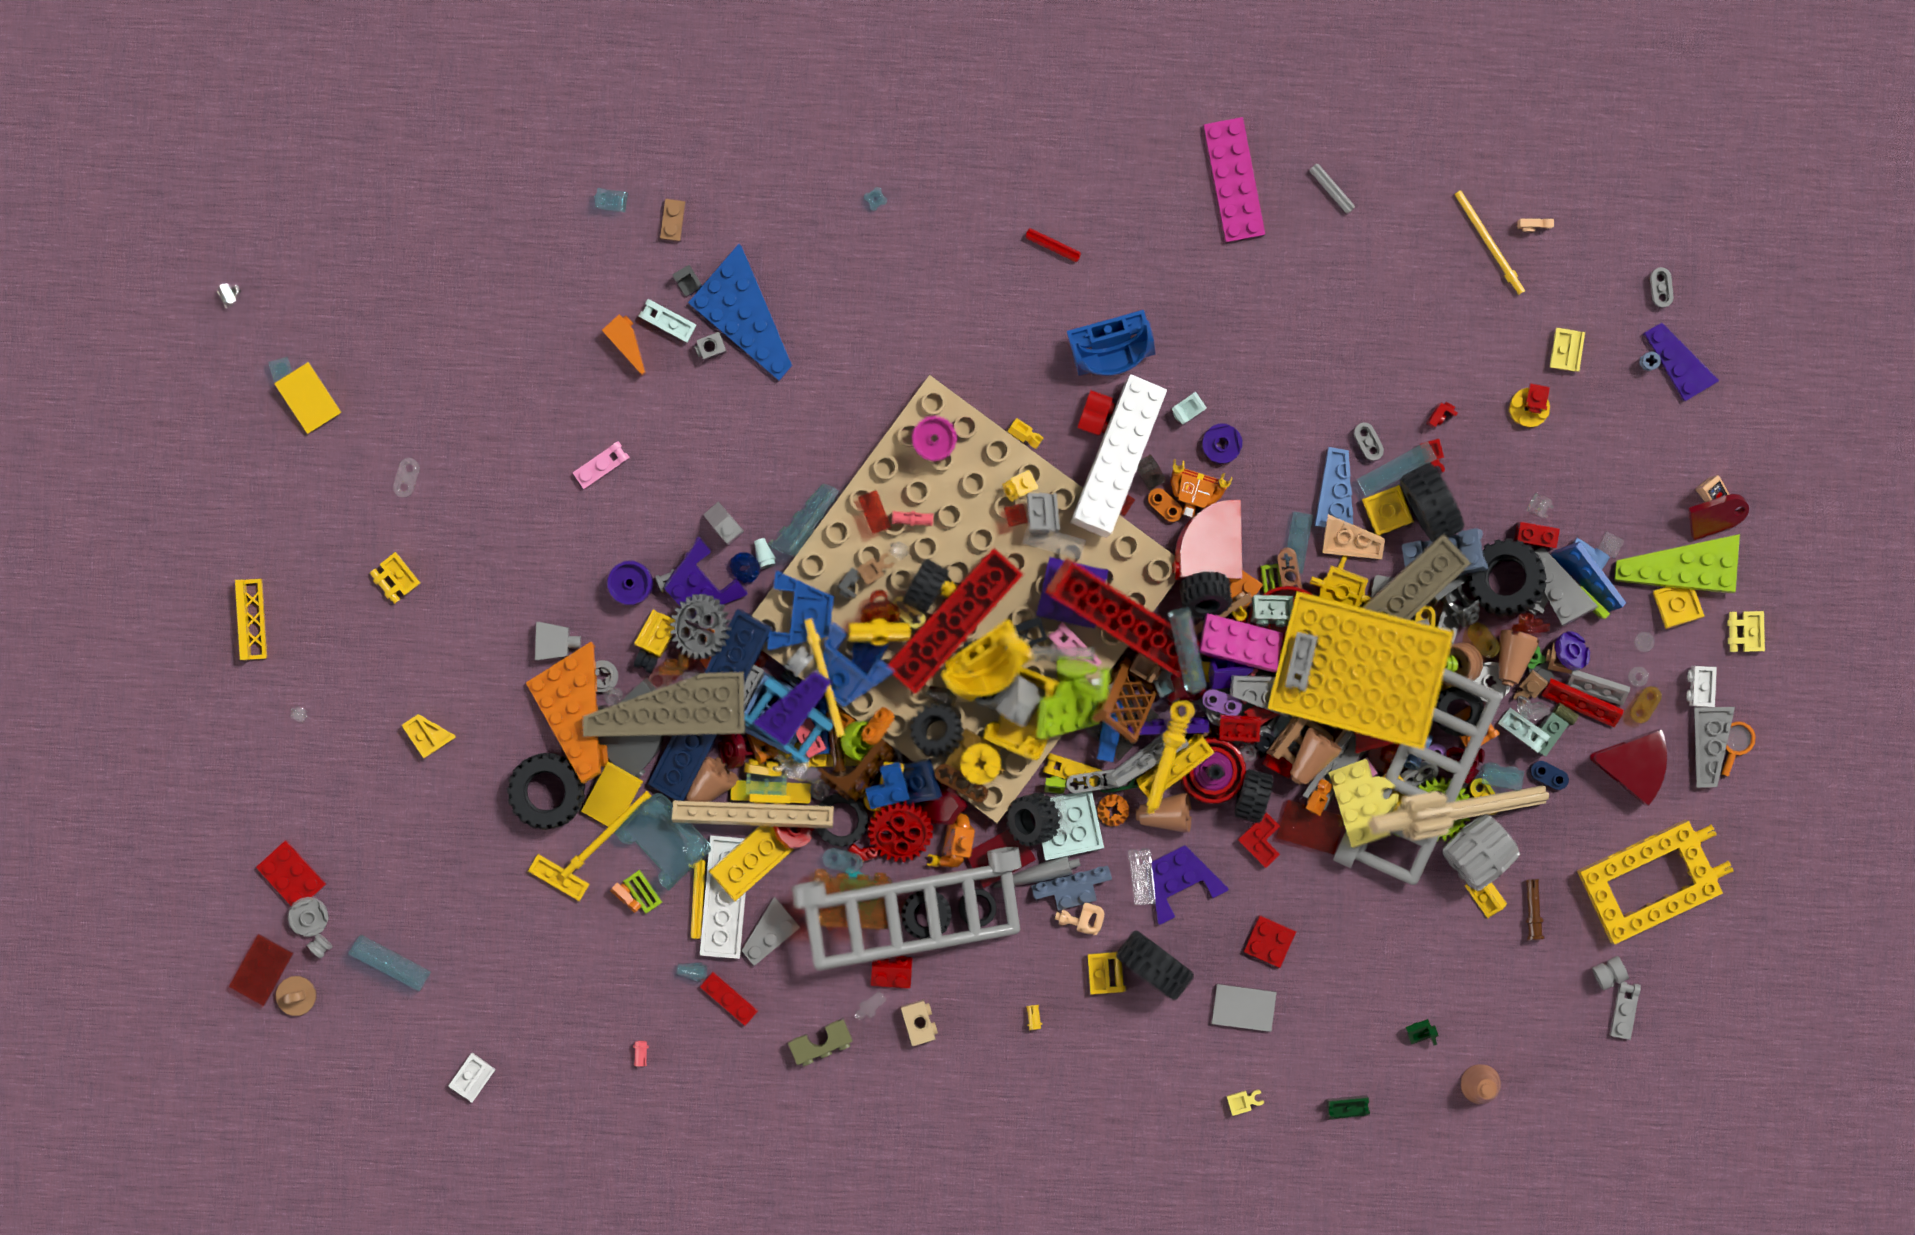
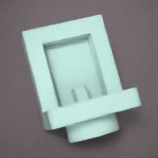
M1194 392L1172 407L1175 419L1185 424L1207 407L1198 394Z

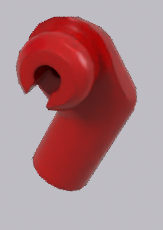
M854 843L847 849L849 853L860 861L873 860L878 855V851H874V847L859 848Z

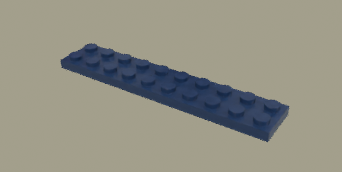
M736 609L728 625L731 630L726 631L730 638H724L726 646L720 645L721 652H715V656L710 660L704 673L743 672L745 684L773 627L741 609ZM719 734L672 735L648 785L676 801H684L703 761L708 757Z

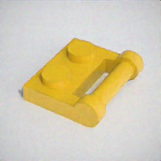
M1117 952L1087 954L1090 994L1126 992V985L1123 982L1122 962L1116 958ZM1108 959H1114L1116 986H1110Z

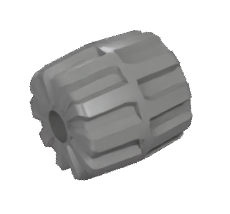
M1486 814L1479 816L1462 828L1443 848V855L1451 868L1457 870L1459 877L1462 880L1464 879L1467 885L1476 891L1483 889L1500 877L1520 855L1516 843L1507 831L1495 819Z

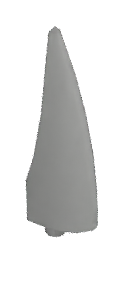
M1064 856L1037 864L1013 874L1014 886L1047 881L1073 874L1072 868L1081 866L1080 860L1078 858L1069 861V857ZM1002 882L994 883V888L1002 887Z

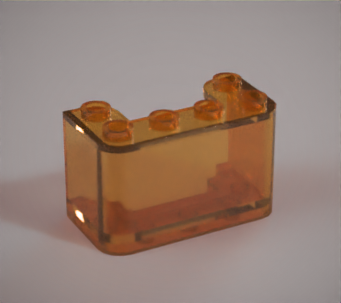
M815 869V872H810L809 882H824L826 895L892 883V879L886 876V873L875 872L874 876L869 878L867 874H857V877H849L847 873H837V876H831L825 869ZM884 897L857 902L861 928L889 929ZM845 904L818 909L820 926L848 927Z

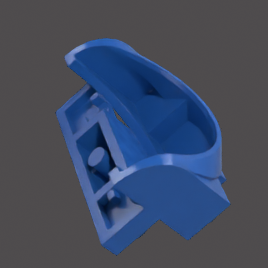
M1144 310L1067 331L1079 376L1088 373L1098 375L1124 373L1138 365L1145 357L1156 355L1152 330Z

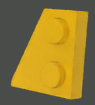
M419 714L401 725L423 759L456 738L454 734Z

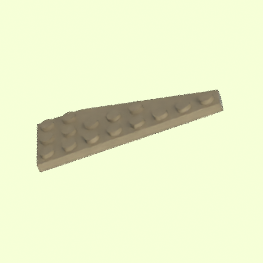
M702 673L687 680L583 716V736L745 733L744 673Z

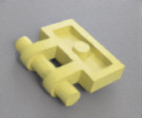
M1764 611L1742 612L1743 620H1737V612H1729L1727 626H1729L1728 644H1730V652H1738V644H1743V652L1765 651ZM1737 626H1743V638H1737Z

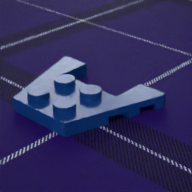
M775 571L774 589L794 591L790 633L771 631L768 636L767 649L771 650L807 642L808 632L804 620L811 618L819 638L828 637L834 596L779 571Z
M834 622L830 625V633L825 641L823 659L829 680L832 681L831 688L835 701L841 706L846 707L892 675L894 671L881 660L877 661L868 675L860 670L837 650L848 633Z

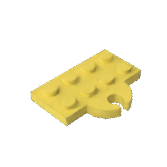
M1366 759L1329 772L1351 847L1356 848L1390 836V832L1372 834L1371 828L1368 827V820H1371V816L1391 813L1395 809L1398 802V794H1392L1390 798L1384 799L1383 792L1387 788L1394 789L1396 786L1386 778L1373 777L1368 760Z

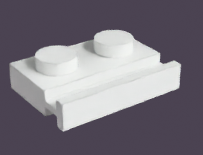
M471 1053L449 1084V1087L470 1100V1102H473L496 1069L474 1053Z

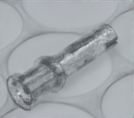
M1034 644L1032 655L1034 662H1039V660L1055 662L1058 659L1093 660L1095 658L1094 647H1057L1055 644L1050 646Z

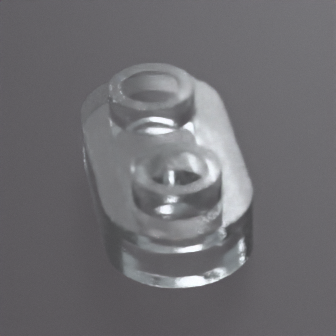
M406 458L400 462L393 485L396 495L409 497L414 492L420 471L419 463L416 460ZM412 465L413 471L408 472L406 467ZM402 484H407L408 489L406 491L401 490Z

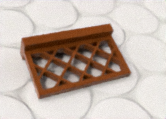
M1125 657L1114 666L1109 678L1107 698L1105 701H1099L1092 719L1097 723L1103 720L1134 743L1137 741L1157 694V689L1153 683L1129 671L1128 669L1132 661ZM1128 674L1134 678L1135 682H1130ZM1143 686L1148 688L1151 694H1146ZM1126 687L1129 695H1125L1122 688ZM1133 687L1138 688L1140 695H1135ZM1137 699H1142L1145 707H1140ZM1121 700L1124 708L1119 709L1116 701ZM1127 700H1132L1134 708L1129 707ZM1132 712L1137 713L1139 720L1134 719ZM1115 713L1118 721L1116 722L1112 719L1110 714ZM1121 713H1126L1129 721H1124ZM1127 725H1131L1133 734L1128 731Z

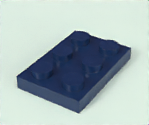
M930 759L902 763L904 765L903 776L910 798L906 800L907 804L942 797Z

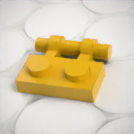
M394 552L380 563V566L384 569L381 574L376 568L370 572V575L374 578L373 582L382 588L385 592V597L387 599L390 598L394 604L401 600L396 594L399 590L406 596L421 584L397 552ZM388 576L396 584L392 588L385 581Z

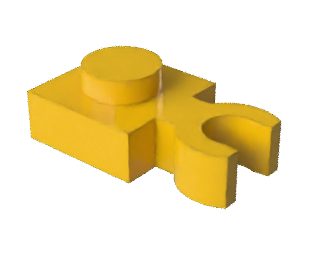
M1018 418L1015 419L1007 431L1023 443L1026 440L1035 449L1043 440L1040 434L1032 432L1033 428Z

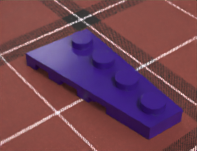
M1663 323L1644 332L1654 352L1660 356L1661 364L1683 401H1687L1719 382L1713 373Z
M815 670L753 723L786 746L832 681Z
M1208 717L1191 718L1189 724L1186 723L1188 725V728H1185L1187 730L1186 733H1209ZM1164 719L1144 722L1139 735L1163 734L1166 732V729L1169 730L1167 726L1171 724L1169 720ZM1128 725V731L1133 734L1131 725Z

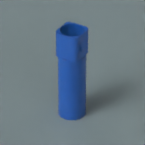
M1121 700L1116 701L1119 709L1124 708ZM1115 713L1110 714V717L1117 722ZM1104 721L1102 723L1096 759L1114 762L1120 733Z

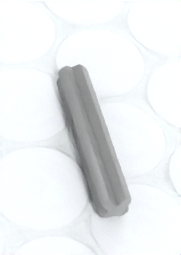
M1315 164L1310 169L1312 175L1345 213L1348 214L1355 208V205L1319 164Z

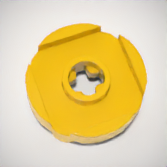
M1524 388L1514 394L1509 405V412L1517 424L1531 428L1542 424L1549 416L1550 403L1547 400V410L1541 411V414L1525 411L1524 407L1528 388Z
M976 743L969 746L961 759L962 773L972 783L985 784L991 782L998 775L1001 767L999 753L985 743ZM978 758H981L982 761H986L987 763L984 765L983 769H980V767L975 766V763L978 762Z

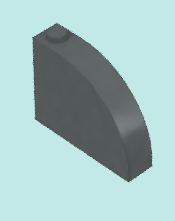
M646 678L621 702L631 700L656 689ZM664 735L598 736V743L607 745L608 758L614 765L640 778L646 772L644 768L658 753Z

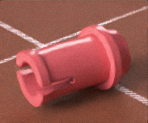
M635 1041V1045H633V1048H635L634 1066H647V1048H649V1045H647V1041Z

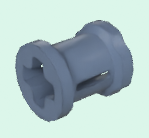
M1655 352L1645 353L1639 360L1640 366L1646 371L1658 368L1661 362L1660 356ZM1651 357V360L1654 361V364H1651L1649 366V363L1646 362V359Z

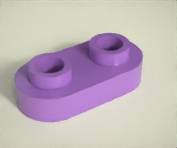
M1211 689L1202 696L1203 705L1210 710L1233 716L1241 711L1242 705L1240 700L1229 694ZM1210 696L1216 697L1215 703L1209 702ZM1230 702H1233L1235 704V708L1233 710H1230L1228 708V704Z

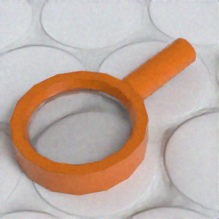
M1736 721L1731 724L1726 751L1729 753L1721 773L1722 775L1729 777L1736 755L1748 753L1755 745V732L1745 722Z

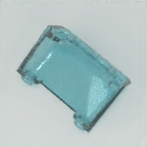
M656 793L641 803L614 833L622 843L633 844L636 842L662 870L658 874L659 882L669 891L711 851V846L691 823L672 822L673 804L663 794Z

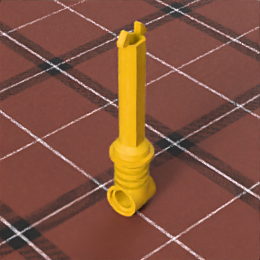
M1188 701L1175 702L1171 707L1170 718L1172 720H1169L1171 725H1168L1167 728L1169 730L1166 729V732L1162 734L1165 747L1146 804L1148 806L1147 813L1154 814L1156 809L1160 807L1177 749L1186 743L1183 733L1187 732L1185 728H1188L1186 723L1189 724L1195 712L1194 706ZM1181 706L1186 708V715L1184 717L1179 714Z

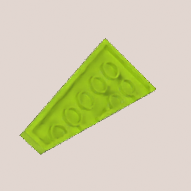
M1740 534L1617 560L1614 581L1735 594Z

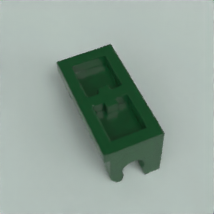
M1361 1095L1327 1099L1329 1119L1370 1115L1369 1097Z

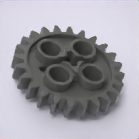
M693 594V597H686V602H680L682 608H675L678 614L672 615L676 621L670 623L671 626L675 627L671 634H676L673 641L679 642L676 648L682 649V654H688V657H695V659H708L709 656H715V652H721L720 645L726 646L724 638H730L726 631L731 630L730 627H727V623H730L731 620L725 618L729 612L723 611L725 605H720L719 599H714V596L700 594V596ZM687 620L692 623H699V626L688 624ZM702 627L710 628V629L714 630L715 632L713 633V632H711V631H709V630H703Z

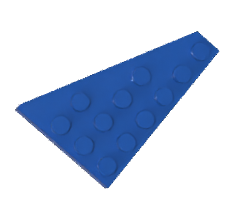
M738 244L688 303L780 381L792 367V364L744 250Z

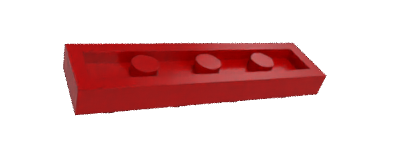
M1550 678L1542 692L1543 697L1561 703L1568 708L1614 728L1624 712L1619 707L1553 678Z

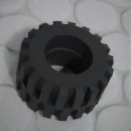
M925 559L903 597V603L923 614L927 613L948 576V569L929 559Z
M1201 571L1189 575L1181 581L1179 587L1182 608L1189 616L1205 618L1207 613L1220 615L1232 605L1229 578L1225 574H1221V572Z
M1449 687L1442 691L1437 698L1435 708L1447 713L1448 705L1453 700H1465L1471 707V715L1465 722L1476 726L1484 710L1481 698L1458 687ZM1437 722L1438 726L1447 734L1466 736Z
M931 704V707L926 705L923 707L924 710L922 712L918 710L916 712L918 716H913L912 721L914 723L910 724V729L912 730L910 734L915 745L926 755H932L934 758H939V755L947 757L946 753L948 752L950 754L954 753L953 749L960 747L959 741H963L962 733H964L963 724L955 712L949 707L946 708L943 704H939V706ZM937 721L946 722L947 732L941 739L932 741L927 738V730L932 723Z
M1251 769L1246 771L1244 783L1236 799L1234 810L1236 818L1258 824L1262 821L1272 791V775Z
M1033 793L1018 797L1011 802L1012 806H1009L1007 809L1009 813L1006 814L1008 819L1006 824L1010 828L1009 833L1014 835L1013 839L1015 841L1019 840V843L1022 845L1032 846L1047 842L1057 835V829H1060L1058 821H1061V817L1058 816L1059 809L1055 807L1056 803L1050 801L1048 795L1044 796L1043 793ZM1031 812L1035 817L1036 825L1031 820Z
M923 890L909 895L901 911L902 923L906 931L914 938H919L920 940L930 938L929 927L918 924L914 917L916 908L920 904L925 903ZM936 891L941 933L943 934L950 925L951 908L944 896Z

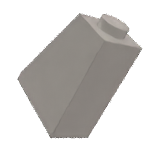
M719 501L703 514L729 545L745 532Z

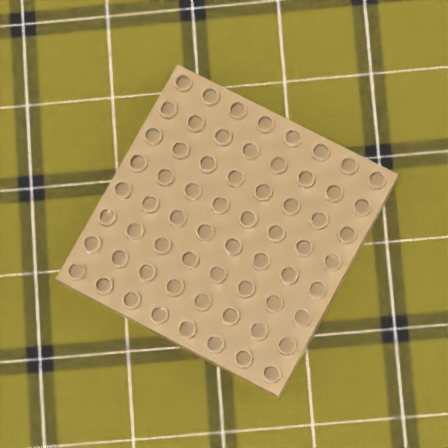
M930 375L783 573L834 596L831 624L835 622L848 633L849 623H870L874 619H884L887 623H906L893 610V601L897 597L905 596L925 559H929L948 569V576L945 582L954 581V584L959 587L989 552L996 548L1024 575L946 661L965 649L964 643L981 638L1007 619L1014 626L1039 617L1036 616L1049 557L1061 560L1068 558L1075 563L1108 570L1106 583L1151 612L1156 609L1176 581L1175 574L1172 571L1175 555L1122 516L1118 515L1112 533L1108 538L1070 523L1083 488ZM926 417H943L956 430L957 441L955 449L943 460H926L916 452L913 446L912 436L914 428ZM935 434L931 437L932 442H937L939 439ZM1030 470L1038 488L1029 493H1048V495L1057 493L1059 532L1029 533L1027 494L1011 502L1006 496L1002 484ZM893 511L933 513V526L914 525L912 527L909 524H892ZM883 554H889L888 557L884 558V563L889 565L894 562V566L889 569H882L884 573L882 577L867 585L858 571L856 575L859 579L853 587L850 585L847 587L857 596L855 598L851 596L848 599L839 593L841 589L838 586L851 567L857 570L858 567L872 558L879 562ZM773 586L752 616L773 627L772 632L790 633L794 591L777 590ZM939 591L929 611L924 614L925 623L947 600L944 596H940L942 591ZM898 600L896 602L898 605L896 609L898 611L901 609L906 613L909 611L903 601L900 602ZM912 612L908 614L913 619L911 621L912 624H920L922 622L920 614L914 615ZM1040 617L1047 640L1028 646L1033 659L1022 667L1060 682L1061 680L1057 675V660L1070 658L1048 635L1051 632L1054 633L1062 622ZM1063 622L1102 661L1098 666L1097 672L1090 673L1088 676L1083 675L1089 683H1092L1093 679L1100 678L1099 669L1110 668L1111 670L1128 647L1126 643L1096 625L1095 629ZM910 626V640L923 626L920 628ZM1038 626L1030 628L1027 634L1028 637L1034 640L1042 637ZM1027 630L1022 631V632H1019V633L1025 635V633H1026ZM1017 634L1018 638L1022 640L1023 637ZM1064 634L1060 640L1064 643L1069 637ZM847 635L837 650L868 675L877 661L881 660L888 665L909 641H888L884 645H874L871 641H849ZM828 637L821 638L819 641L822 656L825 649V641ZM767 639L762 649L783 666L788 663L801 646L806 648L808 655L813 654L812 646L808 641L769 650L767 649ZM815 657L798 675L802 680L815 670L817 671ZM945 663L916 695L892 674L846 707L841 706L835 701L837 706L858 721L869 722L875 712L882 707L891 710L894 713V720L882 736V739L912 761L930 759L934 772L939 765L946 764L950 753H946L947 757L939 755V758H934L932 755H926L915 745L910 734L912 732L910 724L914 723L912 718L913 716H918L916 713L918 710L922 712L924 710L923 707L926 705L931 707V704H936L937 706L943 704L946 708L949 707L961 720L964 730L967 728L981 737L985 735L984 730L987 724L993 721L998 722L1001 715L997 710H991L986 705H979L976 699L970 702L955 694L942 676V673L947 670ZM944 721L932 723L927 730V738L932 741L941 739L947 732V723ZM1063 734L1049 737L1043 754L1038 760L1030 759L995 744L1000 747L998 753L1001 758V767L1005 768L1001 776L997 775L991 782L983 784L988 790L986 800L976 802L958 791L956 793L998 823L1011 805V802L1016 799ZM946 767L938 771L941 774L940 778L943 779L945 776L950 778V781H948L950 784H952L954 777L957 775L956 772H953V776L950 775ZM959 777L956 780V786L959 789H964L968 784L964 777ZM971 782L970 788L966 793L970 794L971 790L976 794L975 798L984 797L983 788L980 787L977 790L973 788L975 783Z

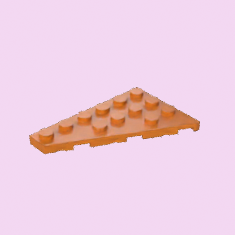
M589 642L526 682L582 783H586L601 773L598 736H583V716L598 711L595 645L593 642Z

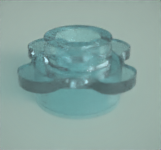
M875 187L870 193L864 194V200L868 201L870 209L873 211L877 210L880 205L887 203V198L881 193L880 187Z

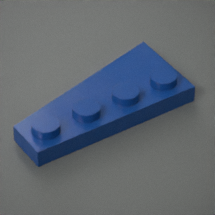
M1581 542L1556 549L1550 554L1565 571L1609 612L1623 608L1626 604V601Z

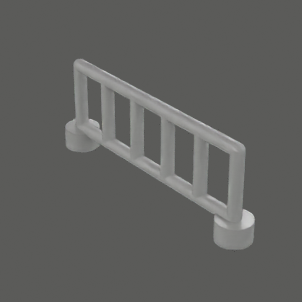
M1445 669L1442 681L1487 700L1476 726L1435 708L1432 720L1471 737L1460 762H1457L1426 747L1423 750L1400 744L1385 776L1396 788L1385 789L1383 792L1384 799L1389 798L1392 790L1406 796L1429 793L1398 779L1410 753L1454 773L1445 793L1447 797L1446 803L1454 802L1502 700L1501 694ZM1404 829L1391 831V833L1421 846L1410 871L1366 852L1365 849L1368 844L1352 848L1347 832H1345L1333 861L1351 868L1354 860H1357L1410 885H1416L1439 836L1413 841L1403 835Z
M1003 847L988 851L989 866L829 895L825 893L824 882H808L793 886L792 892L795 907H805L815 969L825 970L1018 934L1020 923L1012 870L1021 868L1019 847ZM1001 876L1007 924L981 928L974 881ZM962 883L969 931L942 936L935 888ZM923 890L930 938L903 943L896 895ZM884 897L891 945L864 950L857 902ZM845 904L852 952L825 957L818 909Z

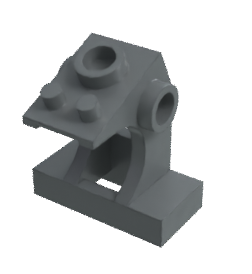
M1465 574L1450 582L1430 600L1433 606L1442 601L1451 613L1453 622L1457 625L1460 624L1463 628L1469 624H1474L1478 620L1480 610L1479 601H1470L1463 592L1462 586L1469 580ZM1457 599L1465 607L1462 611H1459L1453 604Z

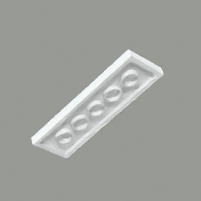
M710 835L700 955L740 959L746 892L738 900L733 901L709 873V870L745 838Z

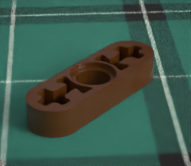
M941 764L936 768L935 776L940 782L976 802H983L988 797L986 786L975 783L973 788L977 790L980 787L983 788L984 797L975 798L976 794L971 790L970 794H967L966 791L970 788L971 782L963 773L953 767ZM948 768V773L952 776L953 772L957 773L952 784L948 783L950 778L946 776L943 779L940 778L939 769ZM959 777H964L968 782L964 789H959L956 786V780Z

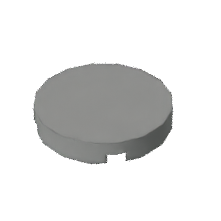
M312 897L300 898L292 904L288 913V921L292 930L306 937L315 936L322 932L329 918L327 908L323 902Z

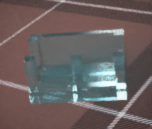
M747 773L746 794L786 796L787 773H782L781 776Z

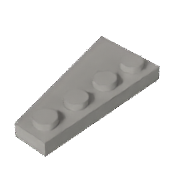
M1544 547L1535 551L1539 555L1546 572L1547 580H1545L1546 589L1544 592L1563 626L1598 608L1597 604Z
M1735 707L1694 708L1697 788L1718 787Z
M1160 735L1105 777L1108 784L1117 787L1123 786L1131 779L1160 763L1165 747L1164 737ZM1187 740L1182 747L1177 749V752L1189 745Z

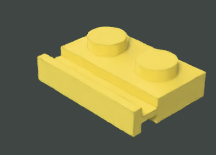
M1555 328L1549 368L1579 372L1585 332Z

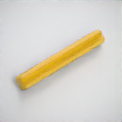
M695 860L691 921V938L700 939L702 935L705 860Z

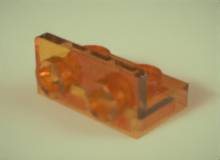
M680 652L679 662L673 658L665 659L659 666V675H683L688 670L690 658L688 655Z

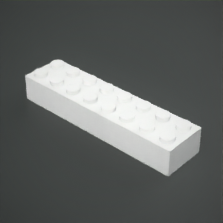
M1132 374L1126 379L1070 523L1105 538H1108L1112 533L1167 389Z

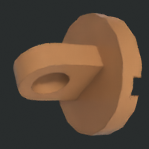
M291 976L283 980L276 991V1001L279 1008L292 1016H300L309 1012L317 999L313 983L302 976Z

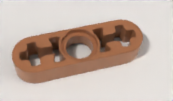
M1289 547L1283 548L1277 558L1282 587L1294 586L1302 589L1296 552ZM1285 553H1287L1288 556L1291 557L1289 561V567H1286V559H1282ZM1293 572L1296 575V579L1288 581L1285 578V573Z

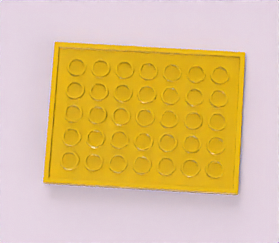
M1297 592L1267 709L1424 750L1454 632ZM1297 632L1318 636L1306 691H1301L1297 687H1286ZM1295 673L1294 679L1301 680L1302 675Z

